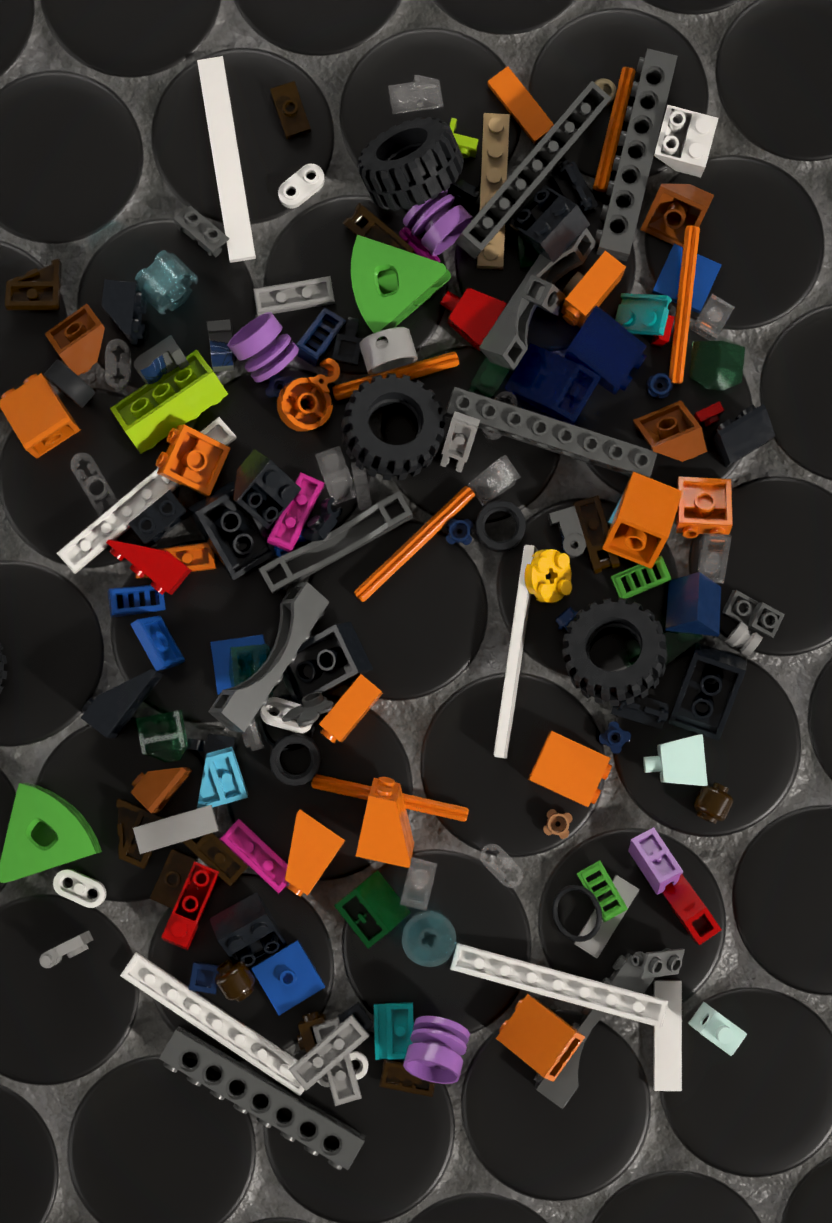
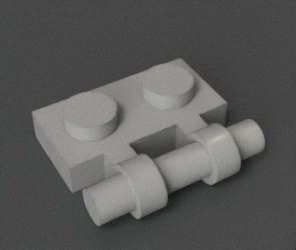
M90 931L84 932L44 952L39 960L41 966L51 968L60 963L63 955L67 954L68 958H71L89 949L87 943L93 941Z

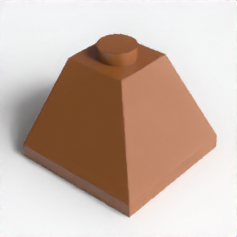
M661 184L640 230L672 245L676 244L683 247L685 228L690 225L700 226L714 195L691 184Z
M85 304L44 334L65 364L75 374L80 375L88 372L97 363L105 327L90 306Z
M681 400L633 420L634 425L653 452L682 462L707 452L702 427Z
M189 767L148 771L146 774L141 772L132 783L134 789L131 793L150 813H158L193 770Z

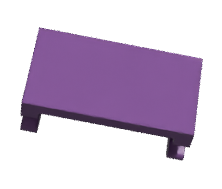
M654 827L631 839L628 852L657 895L665 890V886L669 883L675 885L679 881L683 870Z

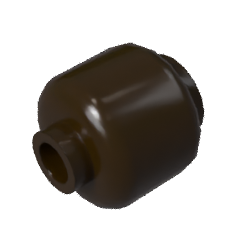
M714 782L713 786H702L693 805L697 811L696 816L713 824H716L717 821H724L734 802L733 798L727 794L729 788Z
M226 960L217 968L219 973L214 981L227 1000L239 1002L253 992L255 978L244 962Z

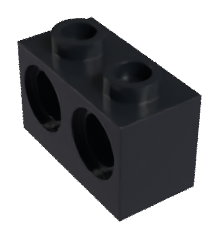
M169 490L133 519L129 525L144 544L150 548L190 516V514Z

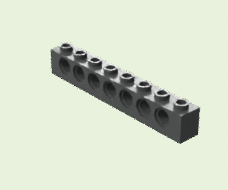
M647 48L645 58L639 57L636 73H640L639 82H633L630 97L634 98L632 107L627 106L624 122L629 123L627 131L622 130L618 146L622 147L620 156L615 155L612 171H616L614 181L609 180L606 195L610 196L608 205L603 204L600 220L604 221L602 230L597 229L595 236V245L598 246L597 255H602L606 250L614 258L626 262L630 255L676 66L677 55ZM653 77L657 79L658 84L652 85L646 79ZM649 102L653 108L644 109L640 103ZM642 126L646 129L647 133L639 134L634 128ZM637 151L641 157L638 159L631 158L628 152ZM630 175L634 178L635 182L628 184L623 181L622 177ZM625 200L629 207L620 208L617 206L616 201ZM617 224L622 227L623 232L614 233L611 231L610 226Z
M591 81L463 230L455 243L476 259L611 100V97Z
M454 387L451 392L444 415L452 419L456 411L479 419L478 428L630 477L633 472L650 478L657 453L652 450Z
M180 1026L173 1033L159 1058L164 1061L163 1066L175 1073L178 1070L187 1075L186 1079L196 1086L203 1084L211 1089L210 1094L220 1100L226 1098L233 1102V1107L241 1113L247 1114L250 1112L257 1116L256 1120L267 1128L274 1126L281 1130L280 1135L291 1142H294L296 1139L303 1143L306 1151L315 1156H318V1154L328 1158L327 1162L336 1169L341 1170L343 1167L349 1170L365 1142V1135ZM185 1053H195L198 1057V1063L195 1065L188 1064L184 1059ZM208 1067H219L221 1077L217 1079L211 1078L208 1074ZM233 1080H241L245 1085V1090L243 1092H235L231 1088V1082ZM260 1093L268 1097L269 1103L266 1106H259L255 1103L254 1096ZM280 1108L290 1109L292 1118L289 1120L281 1119L278 1116ZM306 1121L312 1122L316 1127V1131L307 1134L302 1131L301 1124ZM333 1135L339 1139L340 1144L337 1147L331 1148L325 1144L324 1139L327 1136Z

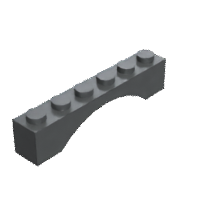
M587 228L554 263L539 254V257L479 347L491 363L512 370L516 368L528 349V328L537 307L532 302L521 297L531 274L554 285L568 272L582 265L596 244Z
M398 491L330 532L325 540L311 542L259 568V571L269 589L275 595L290 587L293 583L299 582L413 518V514L402 494Z
M308 582L293 583L280 603L278 634L268 658L258 671L247 680L234 687L222 690L208 712L230 731L245 732L253 725L254 717L259 709L268 702V695L274 686L282 680L283 672L287 666L296 659L298 649L310 637L311 629L324 616V609L329 601Z
M627 952L625 957L620 955L612 967L615 971L609 979L605 977L601 982L644 994L655 977L641 979L642 970L632 964V955ZM583 1007L581 1011L584 1014L578 1023L574 1021L571 1024L573 1028L585 1036L582 1043L554 1082L545 1079L539 1073L534 1078L536 1090L562 1109L579 1087L578 1068L584 1043L592 1028L607 1014L605 1012Z

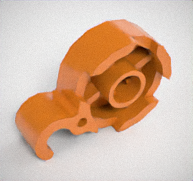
M327 358L320 362V366L327 369L328 377L319 374L315 377L299 378L287 383L280 391L277 399V411L281 420L289 428L308 432L322 426L330 418L333 405H331L330 390L327 385L336 381L340 375V367L335 360ZM306 399L309 409L304 410L301 407L300 401Z

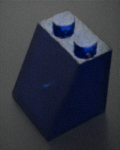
M595 306L568 347L563 362L616 395L619 389L625 391L633 378L629 376L630 372L634 367L639 369L647 356L643 352L647 346L601 308Z

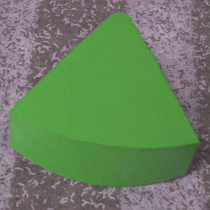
M360 235L356 237L351 258L352 288L360 313L373 333L396 327L451 278V273L443 263Z
M19 783L0 860L1 883L15 881L102 852L91 826L73 805L50 790L29 783Z

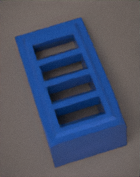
M151 585L112 588L108 590L111 618L166 610L164 594H160ZM150 591L155 592L156 605H151ZM144 592L145 606L140 607L139 593ZM129 594H133L134 607L131 608L129 607ZM117 596H122V609L118 608Z

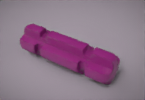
M405 226L400 230L399 237L414 248L415 254L440 262L438 256H432L421 244L422 239L420 236H414L411 233L412 228L409 229Z

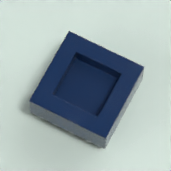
M194 962L189 990L216 994L218 987L214 980L219 973L217 971L219 966Z

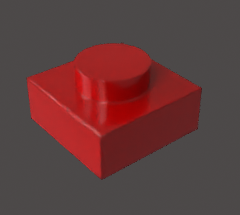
M668 315L664 335H652L651 344L661 347L669 342L675 316Z
M719 401L696 412L694 418L700 425L704 424L705 427H708L720 421L718 416L724 412V409Z

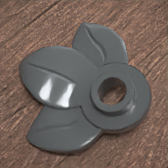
M322 692L310 693L302 698L303 705L291 709L282 718V721L297 720L299 727L308 726L318 720L320 714L329 712L333 708L334 703L333 701H328L322 695Z

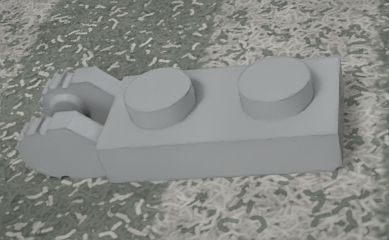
M456 411L454 412L441 453L443 457L440 466L446 467L449 464L450 458L458 460L456 471L462 472L480 423L479 419Z

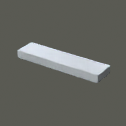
M653 980V997L668 1000L662 1028L653 1026V1090L682 1091V981Z

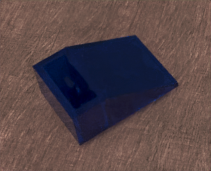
M530 343L504 389L554 418L574 425L602 376L577 362Z

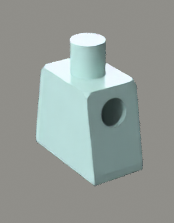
M703 734L657 745L658 756L643 757L644 772H660V781L663 783L708 786Z
M704 1001L688 1023L730 1056L734 1054L747 1035L745 1031ZM709 1015L707 1021L702 1025L704 1019Z

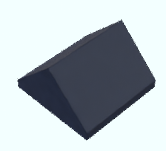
M701 572L676 578L668 582L665 631L718 637L720 629L721 586Z

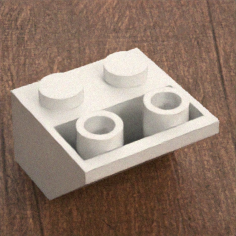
M667 105L654 156L675 171L701 178L708 160L718 118Z

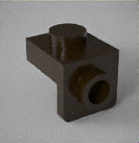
M318 1011L302 1016L303 1021H300L298 1024L300 1035H297L300 1050H306V1053L317 1044L312 1026L324 1023L327 1019L325 1014L319 1015Z

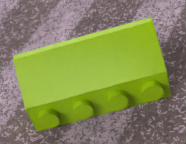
M198 350L186 356L190 364L182 370L178 366L166 375L164 374L156 383L145 384L110 408L141 454L146 450L152 449L159 441L167 437L173 427L177 429L178 425H184L190 420L196 419L203 411L212 405L218 404L228 395L218 377Z

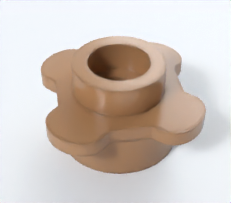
M554 809L549 810L546 814L548 817L547 825L543 827L544 833L546 835H559L561 839L567 838L569 836V823L573 820L570 813H557ZM557 821L560 822V826H559V827H557V826L555 825V823H556Z

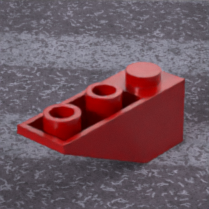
M109 539L106 542L112 547L109 552L120 561L126 558L132 563L130 569L141 578L146 575L153 580L150 585L162 595L165 591L172 595L192 571L168 551Z
M194 861L161 938L164 941L185 950L189 949L219 871Z
M682 874L675 885L669 883L665 886L662 895L696 944L701 945L722 930Z

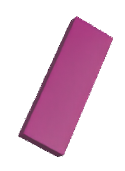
M300 472L295 482L301 488V491L278 517L267 539V543L289 553L293 551L325 484Z
M240 819L220 838L276 892L280 893L289 883L285 880L288 864Z

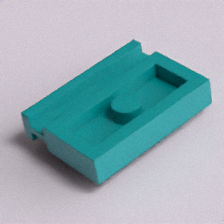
M621 293L622 302L618 306L613 330L617 333L663 336L669 314L668 305L672 299L668 295Z
M413 1002L374 1003L375 1060L405 1059L408 1046L413 1044L410 1040L412 1031H414Z

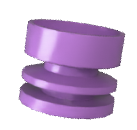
M448 190L442 191L438 197L433 200L429 199L422 205L412 206L403 219V224L409 229L412 228L411 233L414 236L425 233L421 244L432 256L441 254L453 245L459 235L473 220V217L462 205L450 209L455 201V197L451 194L447 195Z
M266 312L250 321L230 339L227 345L239 361L249 358L244 368L247 372H252L251 377L255 382H262L280 372L293 360L299 351L296 344L290 342L291 338L288 334L278 336L282 326L271 312Z
M421 1016L416 1018L413 1026L414 1031H412L410 1037L413 1044L408 1046L403 1064L405 1070L413 1076L433 1083L453 1084L458 1082L463 1065L461 1056L465 1054L467 1049L466 1044L470 1037L469 1031L461 1024L442 1017Z

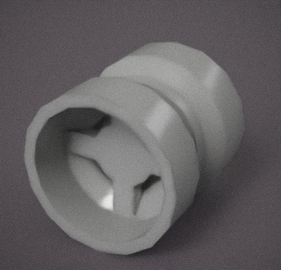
M741 621L725 642L731 647H740V654L748 658L760 644L763 637L758 633L750 634L751 631L748 630V626Z

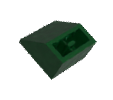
M378 870L334 905L368 949L411 913Z

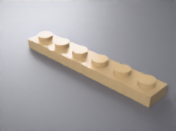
M484 113L479 212L507 180L510 114ZM505 225L477 256V268L503 269Z

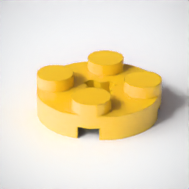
M542 549L532 555L534 558L531 564H527L525 568V584L529 593L534 594L538 598L536 600L544 603H554L561 600L564 595H569L572 591L569 556L554 549ZM549 571L551 575L550 580L546 579V574H548Z

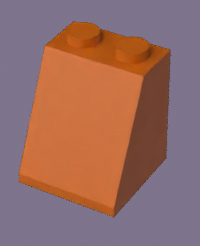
M42 373L29 376L24 380V385L16 390L10 389L6 391L0 400V408L23 447L36 459L80 431V428Z
M633 472L624 490L602 549L652 569L669 537L683 491Z
M389 777L374 778L368 796L356 857L409 868L414 840L401 785Z
M299 810L296 814L285 880L290 883L287 888L300 897L303 893L306 895L310 894L345 842L340 836L302 810Z

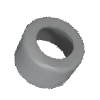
M394 327L376 332L365 337L359 343L367 372L370 375L408 365L418 359L410 330L405 327ZM379 337H386V339L377 341Z

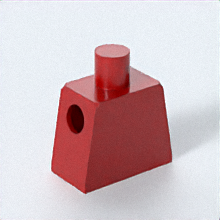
M467 288L461 298L448 291L440 305L452 311L448 318L449 326L475 349L480 351V345L503 312L507 303L474 289Z

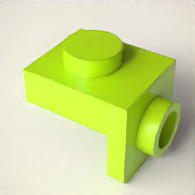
M451 118L450 128L463 158H469V156L475 158L479 139L456 134L457 119Z

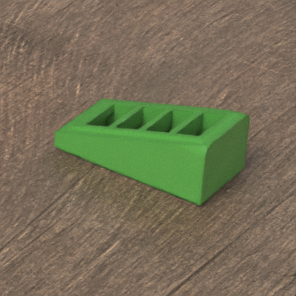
M659 556L654 563L661 579H656L653 569L640 564L611 576L618 597L627 599L670 582L672 579L663 557ZM643 569L647 571L651 581L649 584H646L641 571ZM635 573L637 576V579L641 586L639 588H636L635 583L631 576V574ZM623 577H626L631 590L627 593L621 581Z
M600 860L576 873L582 885L590 890L596 898L609 890L611 891V896L599 902L603 922L628 910ZM600 871L601 876L587 882L586 878ZM605 880L607 885L593 892L591 888ZM615 900L618 905L607 911H604L602 908Z

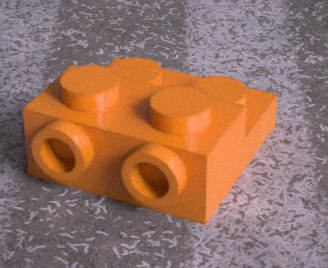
M185 424L178 425L177 429L173 427L166 440L170 443L166 453L161 452L156 461V466L159 467L157 474L179 485H185L205 496H210L231 448Z
M678 476L677 489L683 491L676 512V533H682L686 538H695L699 534H707L711 539L715 540L722 539L725 535L729 536L733 526L731 479Z

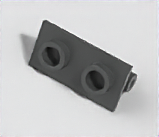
M191 206L187 207L173 219L178 226V230L183 231L192 240L196 239L198 245L207 251L209 256L217 257L222 251L220 247L230 239Z
M665 948L662 951L646 953L640 951L632 956L631 962L642 970L641 979L679 974L685 949Z

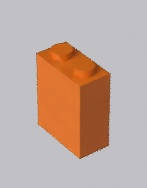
M605 250L566 297L561 313L564 314V320L572 326L577 325L582 328L621 281L626 266Z
M360 674L320 722L319 725L323 727L320 733L332 743L336 740L343 742L383 694L382 691Z
M550 731L528 780L585 807H589L590 803H596L601 790L597 787L601 778L606 780L610 773L612 765L608 763L611 758Z
M529 994L519 1000L516 1004L515 1012L509 1020H506L501 1025L499 1035L496 1037L499 1042L537 1073L552 1082L555 1081L585 1038L579 1031Z

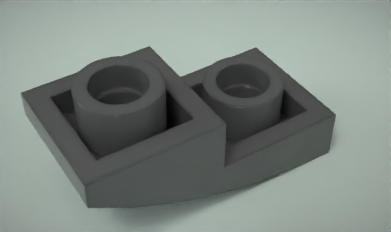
M732 590L721 613L738 623L742 621L749 628L770 638H774L785 615L738 590Z

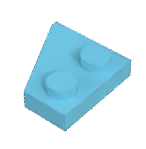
M233 747L207 753L197 809L208 805L216 807L248 798V791Z

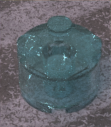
M163 250L156 255L154 262L147 269L144 268L137 273L135 280L138 282L139 291H143L144 298L160 314H166L164 310L169 309L172 312L189 298L193 292L190 286L192 282L197 284L198 277L174 253H168L166 250Z
M429 909L413 914L405 923L402 932L404 952L410 960L421 966L435 967L446 962L456 946V932L450 919L440 911ZM429 931L430 934H436V937L433 938V944L429 945L428 941L423 942L421 940L425 937V932Z

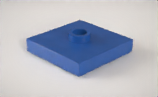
M673 244L652 291L656 295H668L674 303H677L683 253V247ZM697 254L691 310L700 314L722 264Z
M160 615L137 619L130 624L156 671L176 667L185 662L182 653Z
M264 635L210 642L217 695H220L222 690L234 687L247 680L266 661L267 654Z
M299 940L251 968L278 1015H281L326 987Z

